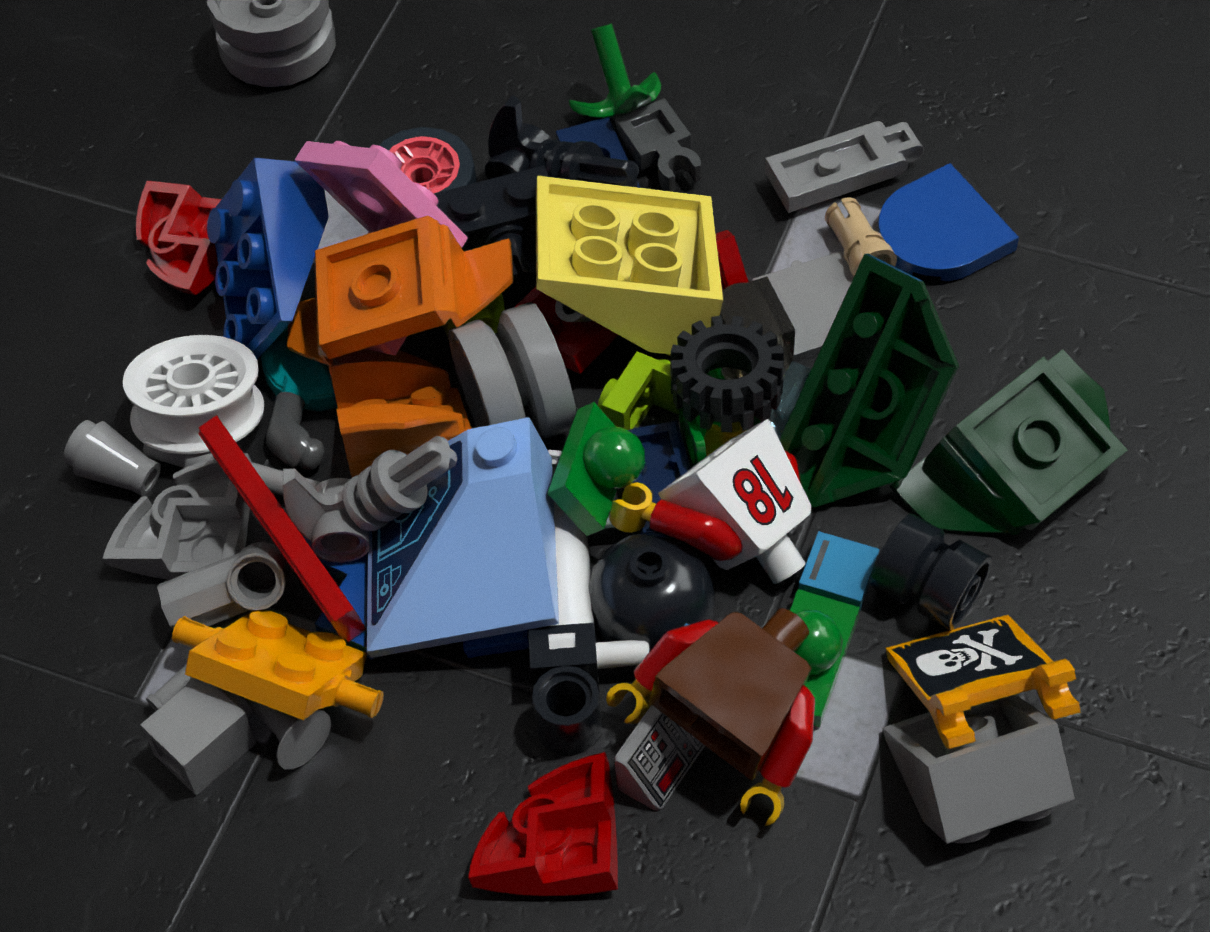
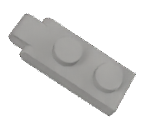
M876 121L767 157L765 159V174L786 210L790 213L897 177L907 170L908 163L922 156L924 148L908 123L901 122L885 127L882 122Z

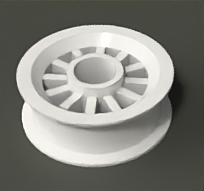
M215 335L178 337L161 342L143 351L129 364L123 376L125 395L134 404L130 415V423L136 437L147 446L167 453L198 454L210 452L198 434L200 432L198 427L216 415L235 442L247 436L258 425L264 413L263 396L254 385L259 372L255 355L240 342Z

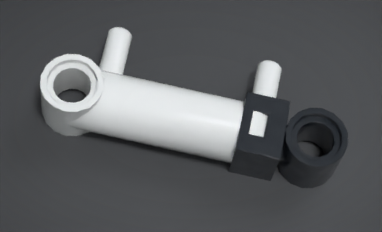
M548 450L552 457V472L554 476L562 451ZM554 502L559 624L528 629L530 670L533 684L532 702L539 740L548 750L558 755L573 756L584 753L594 746L601 734L602 717L598 669L638 666L649 653V643L638 640L596 643L594 616L588 588L591 578L588 536ZM608 516L605 528H615ZM564 706H576L582 709L571 716H559L554 713L557 709Z

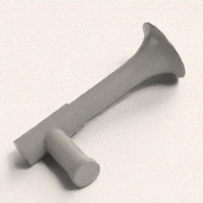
M178 643V653L187 660L189 650L192 648ZM186 665L156 693L150 694L146 698L149 705L155 711L194 679L185 675ZM244 698L252 709L253 714L262 720L276 735L279 741L276 754L277 762L283 769H295L304 765L324 745L331 728L330 716L325 711L317 710L303 721Z

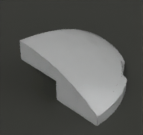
M244 453L245 456L248 458V460H249L250 463H251V459H250L248 453ZM215 458L198 462L174 473L173 479L177 485L163 490L156 497L153 505L148 497L142 496L129 509L114 530L102 559L107 566L145 576L171 580L240 553L246 545L250 508Z

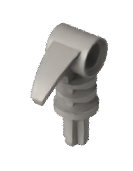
M435 436L408 455L398 450L385 451L375 458L372 465L364 469L359 475L351 479H328L320 482L315 487L295 468L283 469V498L286 510L297 529L306 538L311 540V549L318 558L336 563L355 561L365 556L369 551V531L379 530L388 524L389 521L396 519L403 513L413 512L422 506L427 498V484L454 467L457 462V455L450 449L447 439Z

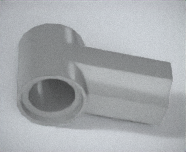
M258 542L248 545L238 554L160 583L157 589L160 595L161 607L170 627L174 629L176 622L183 616L210 626L243 612L267 609L277 603L286 588L291 570L289 563L277 546L271 543ZM256 561L265 563L275 573V585L262 590L251 587L243 578V566Z

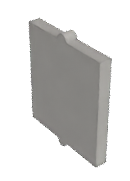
M841 251L804 263L795 260L791 263V267L752 279V287L791 362L819 354L854 276Z

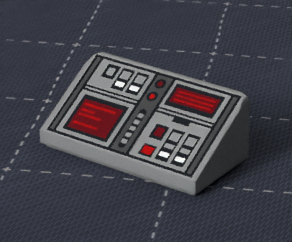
M651 705L615 756L618 790L652 810H661L705 745Z

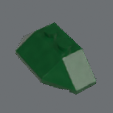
M870 254L863 255L779 439L784 450L793 454L797 459L801 485L811 506L814 508L906 478L959 368V363L924 281Z

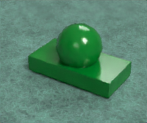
M595 402L577 409L550 484L548 495L586 536L605 528L617 489L625 488L636 481L645 467V449L641 441L635 434L623 427H616Z
M798 589L790 611L805 622L809 629V635L795 653L806 660L812 668L805 686L815 697L814 726L820 728L859 619L860 607Z

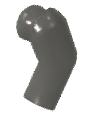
M281 392L275 398L266 433L267 447L284 464L292 468L298 465L306 471H311L320 464L324 455V445L320 440L310 438L309 432L300 426L305 407L304 399L294 393Z

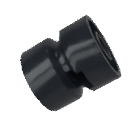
M909 514L899 522L883 546L874 565L870 584L873 588L902 604L912 599L917 600L918 612L921 615L952 631L963 621L974 605L987 580L993 560L991 556L962 540H958L951 545L946 544L945 534L942 529L914 514Z

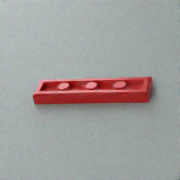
M216 415L198 427L200 430L199 436L338 635L349 642L365 631L366 627L351 603Z

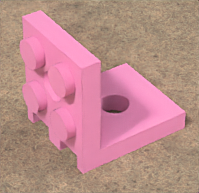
M306 141L294 160L369 231L367 234L428 215L437 220L440 225L448 226L461 248L468 239L437 207L439 203L438 198L424 186L412 182L400 170L402 167L400 159L381 146L371 145L370 148L350 146L341 141H335L333 144ZM407 336L365 349L396 356Z

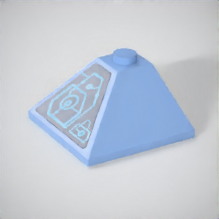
M530 417L468 429L448 441L449 447L457 455L456 465L427 484L425 503L413 512L403 513L396 519L389 521L381 529L369 531L367 653L371 658L559 624L554 501L548 495L553 479L552 457Z

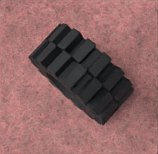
M722 316L711 317V327L706 328L700 320L692 324V335L684 330L679 334L677 345L673 344L671 349V394H673V403L676 409L683 408V417L691 423L697 416H700V428L706 430L711 429L713 422H720L721 432H732V423L740 422L744 431L753 427L754 416L763 422L770 418L771 408L777 410L781 403V395H783L784 352L782 345L777 346V337L772 331L763 335L762 324L753 321L748 328L743 327L744 317L733 316L732 325H723ZM729 367L748 373V375L733 380H722L713 378L706 373L717 368Z

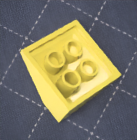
M537 176L535 185L537 290L648 352L671 356L673 344L677 345V337L683 330L692 335V324L700 320L706 328L711 327V317L720 315L723 303L711 196Z

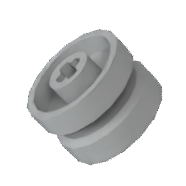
M207 0L211 23L216 30V42L220 58L230 74L247 84L263 87L293 85L312 77L329 62L336 47L335 28L332 12L329 8V0Z
M528 302L502 311L497 328L498 338L492 328L479 319L463 324L458 328L449 329L448 339L456 375L476 428L530 417L538 434L546 440L570 431L576 415L571 384L555 338L544 315L536 304Z

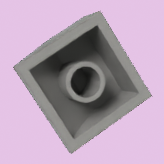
M1016 694L975 705L971 709L963 711L969 727L975 733L976 742L948 749L945 747L930 712L882 728L886 743L923 822L946 843L978 841L986 837L990 833L991 828L1014 820H1038L1051 814L1053 807L1075 800L1057 722Z

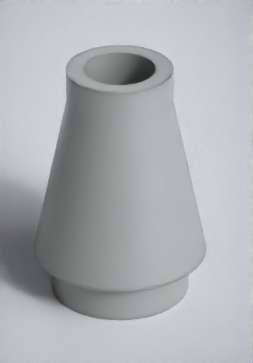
M85 420L80 423L70 436L63 454L64 463L73 467L75 476L131 490L141 496H145L151 491L161 470L160 463L148 458L105 421L95 424Z

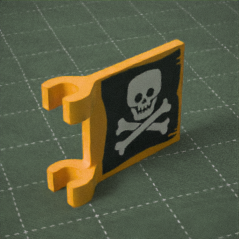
M1009 615L886 648L887 660L928 709L939 736L948 749L976 742L975 733L969 727L963 711L969 710L975 705L1036 689L1046 713L1053 720L1080 713L1079 702L1072 696L1067 682L1076 680L1075 669L1067 659L1053 661Z

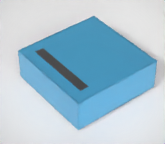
M818 531L799 581V589L860 607L861 610L880 549Z

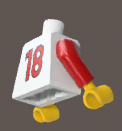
M768 419L744 431L740 422L732 423V432H721V426L713 424L704 436L707 457L660 491L658 495L661 500L657 504L652 502L650 489L638 482L626 486L622 499L614 500L612 503L609 520L618 530L630 533L637 532L645 526L646 521H649L652 530L687 543L711 557L720 568L729 570L756 557L773 584H777L799 571L806 564L787 533L811 514V504L800 482L797 459L793 454L784 450Z

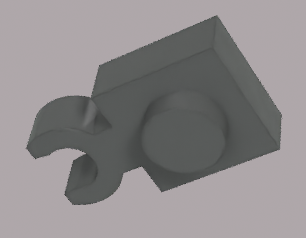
M665 98L615 118L616 134L640 169L644 170L654 165L658 166V182L662 189L670 192L675 191V175L673 172L677 170L688 172L695 182L701 180V160L698 154L691 150V134Z

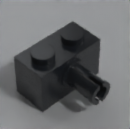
M544 165L434 193L439 200L437 207L468 237L462 247L464 252L509 238L512 249L513 283L504 291L511 297H521L516 282L518 277L521 279L526 295L536 287V270L532 260H536L535 185L537 176L549 177Z

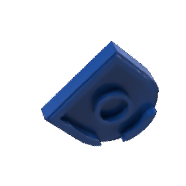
M951 163L895 191L885 201L879 214L878 232L886 243L891 246L897 256L895 267L912 276L913 272L926 276H941L940 281L957 280L1016 251L1018 246V235Z

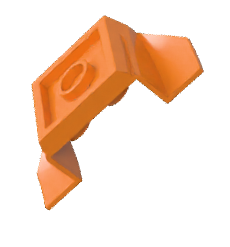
M427 215L315 250V298L298 303L293 321L288 325L287 347L296 354L331 366L335 357L445 325L449 319L458 328L489 305L513 283L511 241L508 238L464 252L449 227L444 224L440 225L437 220Z
M362 349L335 357L332 365L329 366L338 406L336 411L352 478L371 466L374 459L385 451L398 450L408 455L435 436L444 437L449 441L462 432L471 429L458 388H451L448 371L426 360L401 350L395 356Z

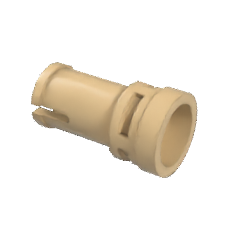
M841 199L843 206L849 214L846 218L836 202L827 209L825 221L832 228L843 246L844 258L853 276L864 254H870L895 267L897 262L895 252L886 243L882 235L872 229L856 199Z

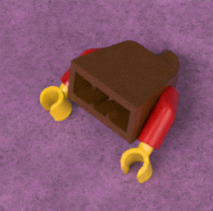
M779 608L763 628L742 613L732 612L720 622L707 619L669 630L634 670L636 679L632 684L620 683L610 688L606 696L608 706L616 707L627 693L632 692L636 698V708L632 714L627 716L624 723H639L649 707L653 705L751 781L760 771L764 777L762 783H757L748 789L741 799L740 807L744 814L751 803L753 795L762 793L769 796L774 803V811L768 818L765 826L771 825L778 819L784 809L785 803L784 796L781 793L782 787H790L813 743L815 697L805 686L812 668L806 660L795 653L808 637L809 629L805 622L795 613Z

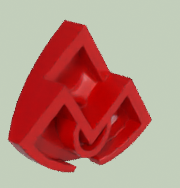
M146 181L136 217L137 240L143 246L150 248L155 262L154 264L148 259L146 264L154 274L170 287L183 293L197 295L215 279L218 261L215 243H211L208 238L207 222L211 210L222 199L202 197L190 185Z
M605 752L572 761L554 769L528 785L531 797L521 802L514 810L512 821L509 823L505 812H499L485 830L475 849L468 877L472 887L518 895L566 896L618 890L615 809L609 761Z

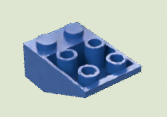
M253 158L239 178L232 183L231 188L218 205L211 210L208 217L207 234L210 242L215 243L218 261L215 285L218 294L223 296L226 312L224 337L238 341L248 347L256 359L267 350L293 321L315 258V250L318 249L329 218L324 188L296 161Z

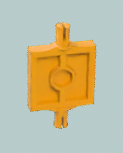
M253 610L226 628H212L191 620L186 616L179 618L174 626L172 641L192 648L189 650L185 675L303 721L318 709L329 706L337 707L341 705L368 715L370 718L376 716L381 708L384 697L383 691H377L355 682L363 675L367 653L347 646L345 640L335 634L310 632L289 624L287 618L283 615L267 610Z

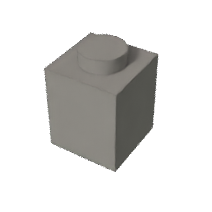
M195 678L140 724L154 756L196 796L256 744L248 721L253 712L246 700L239 695L219 689Z

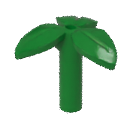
M612 23L591 29L609 92L607 97L601 102L586 103L569 100L570 108L574 112L587 117L605 118L632 112L656 100L661 91V82L655 72L650 74L639 86H630Z

